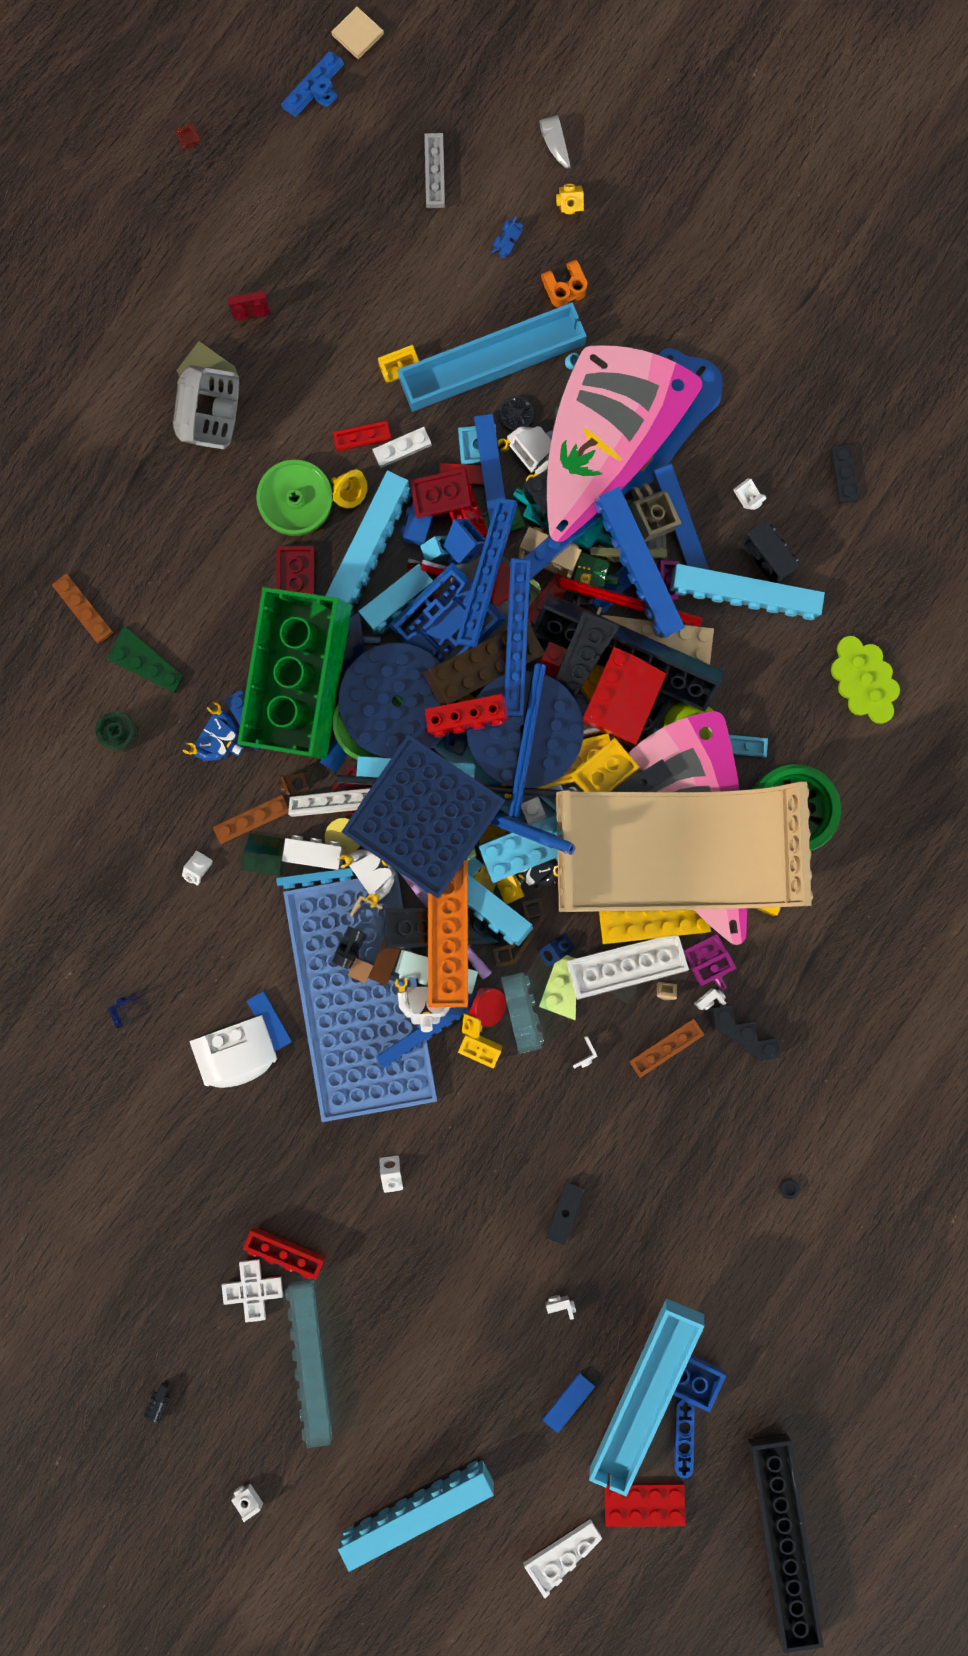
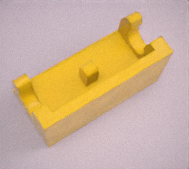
M413 345L378 358L379 367L386 384L399 379L398 369L419 362Z
M465 1035L458 1053L494 1069L503 1046L480 1035L479 1039Z

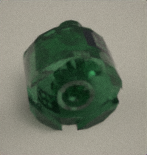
M114 711L104 714L96 723L95 733L98 742L111 751L127 752L137 742L139 728L132 719L123 713ZM118 730L120 732L119 734H115L114 731Z

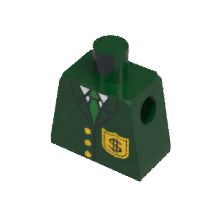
M581 552L574 581L606 589L607 584L618 585L619 574L610 573L609 562Z

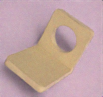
M359 896L350 916H355L362 900L365 901L366 898ZM371 899L367 900L371 905L374 903ZM376 904L375 907L384 910V907Z

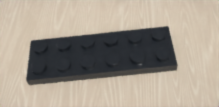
M428 908L383 910L386 949L428 947ZM468 908V946L501 944L500 931L495 933L488 927L490 923L486 920L480 921L473 915L474 911Z

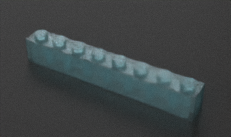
M314 1279L290 1282L288 1289L285 1290L286 1300L290 1301L288 1319L292 1321L293 1326L290 1329L291 1341L295 1343L292 1354L293 1360L297 1361L295 1379L299 1381L300 1389H297L298 1401L302 1403V1409H300L299 1413L300 1421H304L305 1428L302 1429V1440L306 1442L307 1448L331 1445L333 1438Z

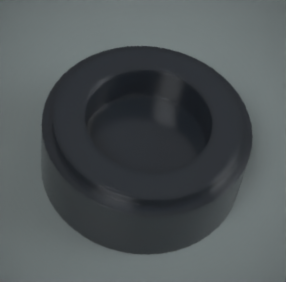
M784 1179L780 1183L779 1192L784 1198L794 1199L798 1196L800 1188L797 1182L792 1179Z

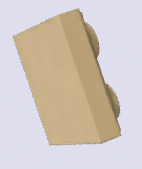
M358 7L331 31L332 36L357 59L384 35L383 30Z

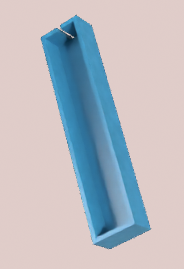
M573 302L398 369V378L412 412L584 346L587 336L581 321L578 322L579 317Z

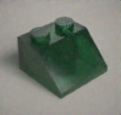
M250 834L244 849L241 870L282 877L285 839Z

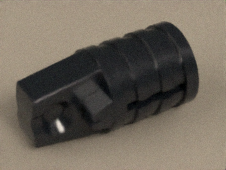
M162 1383L158 1392L153 1391L146 1412L143 1415L144 1418L152 1422H160L165 1406H167L170 1398L166 1396L170 1385Z

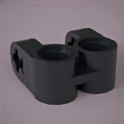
M348 926L331 962L343 968L351 969L367 934Z

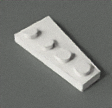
M590 1519L523 1562L525 1569L544 1598L550 1594L549 1591L555 1585L558 1586L562 1582V1578L569 1570L572 1571L576 1567V1563L582 1557L584 1558L602 1540L601 1534Z

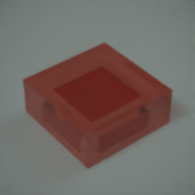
M192 123L175 130L183 150L200 143Z

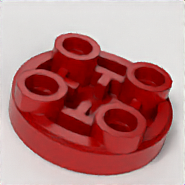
M480 988L469 1010V1014L480 1019L482 1026L490 1027L497 1024L502 1019L506 1010L505 995L495 988Z

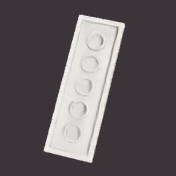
M679 936L655 938L566 962L577 1000L689 970Z

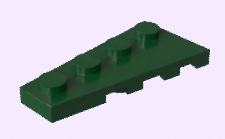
M123 626L107 660L176 693L184 676Z

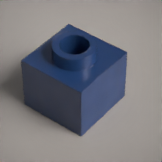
M450 732L443 747L445 750L463 756L468 745L467 735ZM455 742H461L460 747H455Z

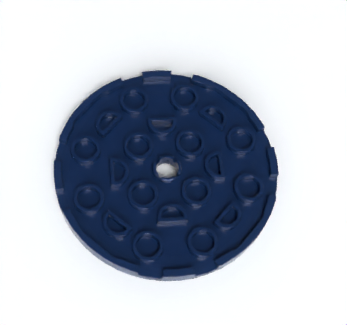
M404 643L380 645L360 655L346 671L339 691L340 716L350 737L367 752L390 759L408 734L429 749L434 748L443 737H435V735L428 732L425 709L438 707L439 704L423 673L441 664L440 661L429 652ZM393 697H401L403 704L401 706H394L392 704Z
M525 671L523 717L508 716L509 721L503 722L504 724L500 726L489 724L484 725V728L480 730L466 729L467 742L478 766L492 779L506 786H514L522 741L520 726L525 724L534 673L532 671ZM545 674L524 788L544 786L561 777L575 762L583 742V718L576 700L560 682ZM505 675L496 678L486 685L476 699L499 694L504 696Z

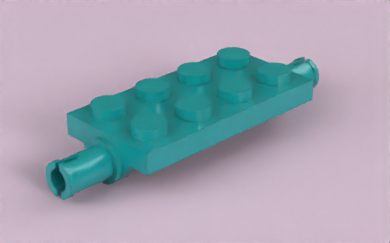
M517 487L512 498L527 505L523 516L549 530L548 520L543 523L523 495L522 489ZM603 517L573 542L588 551L597 542L607 548H614L611 542L613 537L603 533ZM562 520L556 528L558 529L567 520Z

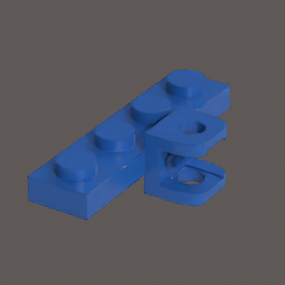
M329 51L281 103L282 108L294 117H297L313 98L322 106H330L337 98L336 92L331 89L333 85L330 79L344 65L343 60Z

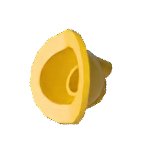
M354 469L340 475L338 478H331L333 500L339 506L354 508L361 504L367 493V481L360 470Z

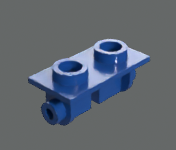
M516 216L504 223L502 226L503 233L501 236L498 235L493 242L495 247L492 253L499 251V255L502 258L509 256L515 245L509 239L511 238L516 242L523 231V225L520 222L515 223Z

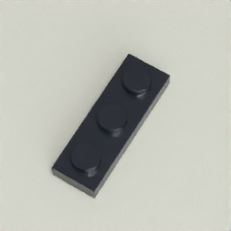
M851 445L832 447L831 457L838 504L857 502L859 498Z

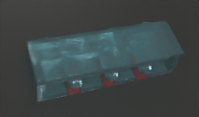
M524 972L501 977L519 1054L542 1049L541 1044L544 1043L542 1032L538 1033L536 1026L540 1022L538 1014L533 1013L532 1009L535 1001L533 994L529 995L527 988L531 986L529 976H525Z

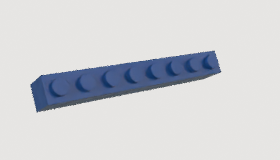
M620 487L595 498V508L599 514H602L604 518L603 525L607 531H610L613 537L611 542L614 548L618 549L621 554L619 556L620 561L629 571L628 578L637 588L636 595L645 605L644 612L647 618L652 620V629L655 635L660 638H666L685 628Z

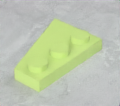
M566 955L554 963L539 1007L575 1020L576 995L566 962L576 958Z

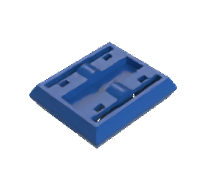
M452 562L388 626L405 644L413 645L429 652L441 663L459 645L456 640L473 583ZM452 576L457 579L438 598L432 602L428 600ZM449 589L455 590L451 595L448 592ZM425 602L427 607L423 610V613L405 629L402 625ZM489 602L485 619L489 615L494 619L481 630L478 644L482 643L506 620L491 602ZM415 622L420 624L417 628L413 625ZM465 646V647H464L458 654H456L455 656H457V655L463 653L464 651H466V650H468V649H470V648H472V647H471V646ZM442 651H443L445 654L448 653L444 658H443V656L440 654Z

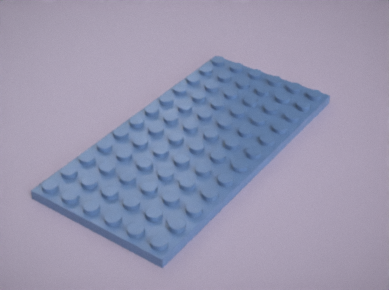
M398 872L393 876L394 883L390 892L377 903L384 907V909L404 908ZM359 879L283 892L321 1121L326 1122L437 1102L426 1040L422 1041V1044L417 1048L413 1047L410 1053L401 1055L402 1058L398 1061H392V1065L387 1068H382L375 1058L421 1026L420 1024H412L411 1018L406 1017L399 1008L397 995L399 988L394 984L395 980L398 979V985H404L403 979L399 978L400 974L395 972L399 956L387 986L368 979L365 984L349 977L350 969L331 962L347 927L351 926L367 934L356 958L374 966L385 937L383 910L377 907L370 908L371 904L362 900L355 916H350L359 896L367 898L370 895ZM402 948V949H401V950H405V951L411 952V948ZM411 977L410 981L407 980L406 987H417L416 978Z

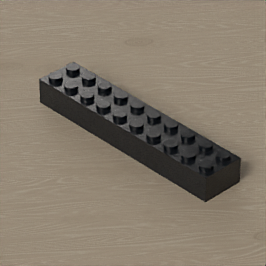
M548 593L533 626V631L536 637L568 649L583 610L592 614L595 613ZM620 624L596 663L606 667L614 647L632 654L666 673L659 692L704 712L721 686L724 671Z
M787 1433L748 1439L779 1644L783 1653L824 1648L792 1441Z

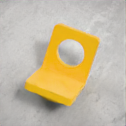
M464 1013L462 1033L479 1039V1034L482 1031L481 1020L471 1016L469 1013Z

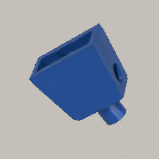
M468 518L454 519L444 543V547L451 554L447 560L449 564L452 562L455 565L469 563L483 550L486 539Z

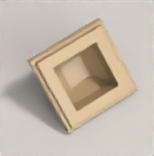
M657 982V997L663 1000L677 999V984Z

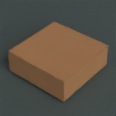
M355 958L348 976L366 984L373 965Z

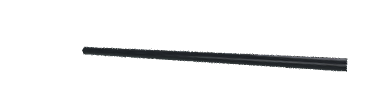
M337 775L336 782L374 785L378 777ZM484 785L498 794H512L513 791L511 786ZM524 788L523 795L556 797V792L569 790Z

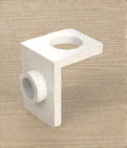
M584 1036V1039L592 1054L572 1064L573 1068L580 1065L582 1068L593 1063L592 1059L597 1057L587 1036Z
M399 1156L380 1158V1175L384 1192L403 1190ZM387 1162L395 1163V1166L392 1168L384 1167Z

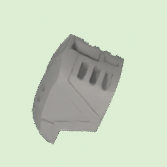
M189 365L183 370L177 382L174 419L172 420L175 434L181 442L225 449L231 442L235 425L239 395V376L234 372ZM210 377L214 378L213 391L209 389ZM220 378L223 379L224 389L222 393L219 392ZM229 380L233 382L232 394L228 393ZM198 394L218 397L215 398L213 403V416L196 412ZM208 419L210 421L209 429L207 433L204 434V423L205 420ZM217 421L219 423L216 435H212L214 422ZM227 423L228 429L226 436L222 437L221 433L223 424Z

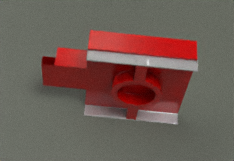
M409 559L407 569L409 570L420 564L421 571H425L431 576L433 574L439 576L447 568V566L425 560L420 562Z

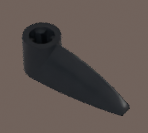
M663 695L654 702L638 740L647 738L651 728L668 705L670 696Z

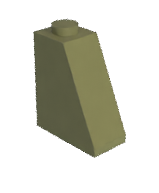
M199 341L176 370L179 377L189 365L238 374L234 365ZM210 377L209 385L214 386V378ZM220 378L219 387L224 388L223 379ZM231 380L228 381V386L233 384Z

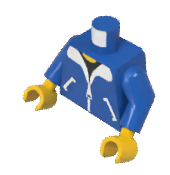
M212 701L216 705V709L211 710L208 707L207 709L213 715L196 743H185L191 746V750L189 752L183 750L185 754H193L195 757L205 761L226 759L230 752L239 757L244 747L236 743L239 736L237 734L238 728L233 718L221 709L217 702Z

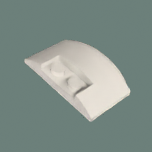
M262 1015L190 1041L205 1086L225 1088L247 1083L265 1073L272 1062L275 1063L277 1060Z

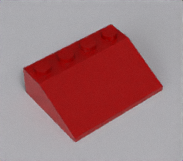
M614 647L582 720L583 723L636 745L666 673L634 655Z

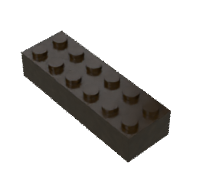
M529 621L526 664L545 654ZM507 630L423 673L439 706L448 705L491 683L496 678L505 675Z

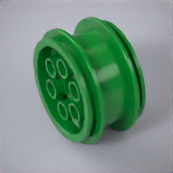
M801 764L778 767L763 776L754 785L752 790L782 786L784 781H789V784L807 782L809 792L813 790L817 795L808 800V804L813 807V812L810 814L809 819L810 817L821 819L819 825L808 819L811 832L809 849L813 851L824 845L833 836L838 827L841 816V802L838 792L829 778L813 767Z

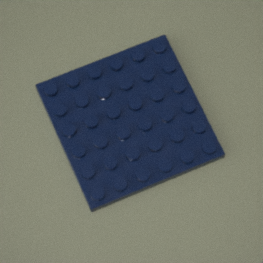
M408 734L341 832L437 899H440L506 800Z

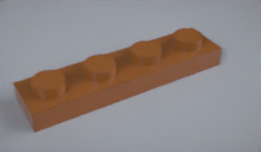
M67 573L52 584L57 593L98 644L114 633Z
M280 795L214 826L213 829L220 844L223 845L287 815L289 807L284 796Z
M691 1019L629 1060V1063L639 1078H641L703 1037L704 1033L696 1021Z

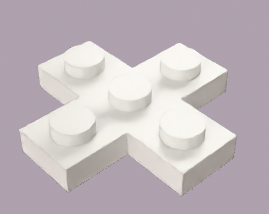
M260 1259L240 1261L241 1281L222 1284L224 1305L243 1303L245 1322L265 1320L264 1300L283 1298L284 1296L282 1277L262 1278Z

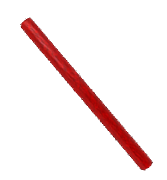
M561 577L558 581L559 588L644 612L645 605L643 601L641 602L637 598ZM678 611L684 624L701 626L702 617Z

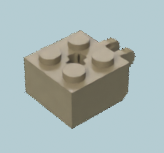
M645 483L641 486L642 496L638 487L632 488L631 494L634 502L629 505V508L645 542L670 533L681 524L666 491L653 494L650 486Z

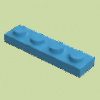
M351 868L282 877L276 878L277 886L283 885L284 889L295 888L297 883H302V887L314 885V881L321 880V884L332 883L334 878H340V881L351 880V876H356Z

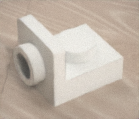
M711 988L694 1004L700 1010L704 1008L707 1010L714 1005V999L721 1006H725L727 1003L724 1001L726 999L725 995L719 989L716 991Z

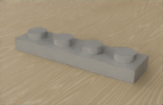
M443 133L425 134L426 208H445Z

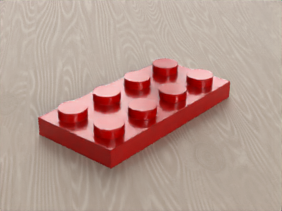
M607 1483L605 1488V1526H685L684 1483H632L627 1496L610 1490V1483Z

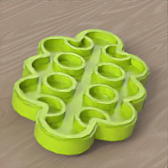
M854 636L844 637L837 645L839 658L831 666L832 676L840 681L838 685L839 693L848 699V708L853 714L859 716L868 714L870 719L878 724L888 722L894 715V707L891 702L896 700L900 694L899 684L891 679L892 667L883 661V653L878 646L873 644L863 646L861 641Z

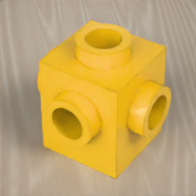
M565 184L564 187H559V194H556V204L560 206L561 212L574 214L575 211H584L582 186Z

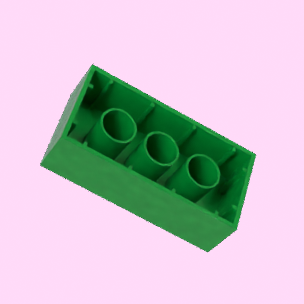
M262 588L238 745L327 759L352 605L335 597Z

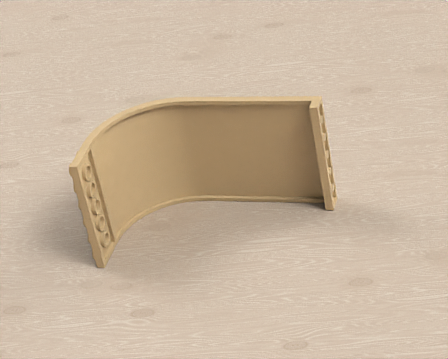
M796 782L763 789L724 792H556L557 837L572 842L576 846L572 855L557 850L559 912L811 906L813 893L811 891L812 871L810 870L811 850L809 849L811 832L808 824L810 811L808 808L809 789L807 788V782Z

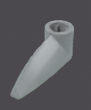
M558 115L539 120L541 133L549 150L560 164L567 169L570 168Z

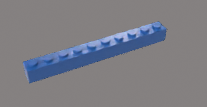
M478 989L474 990L472 994H468V1007H451L445 1016L440 1017V1023L432 1024V1031L422 1032L420 1026L377 1055L375 1058L382 1068L392 1065V1061H398L402 1058L401 1055L410 1053L413 1047L417 1048L422 1044V1041L432 1038V1034H438L444 1026H450L453 1020H459L465 1012L469 1013L477 996Z

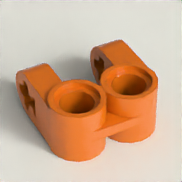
M576 259L567 263V270L571 279L565 283H557L551 270L541 274L544 287L555 307L559 308L567 305L572 300H581L586 295L587 280ZM580 286L582 289L576 290L573 287ZM563 293L565 296L558 297L556 294Z

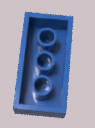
M691 1354L673 1395L710 1413L726 1378V1374L723 1369Z

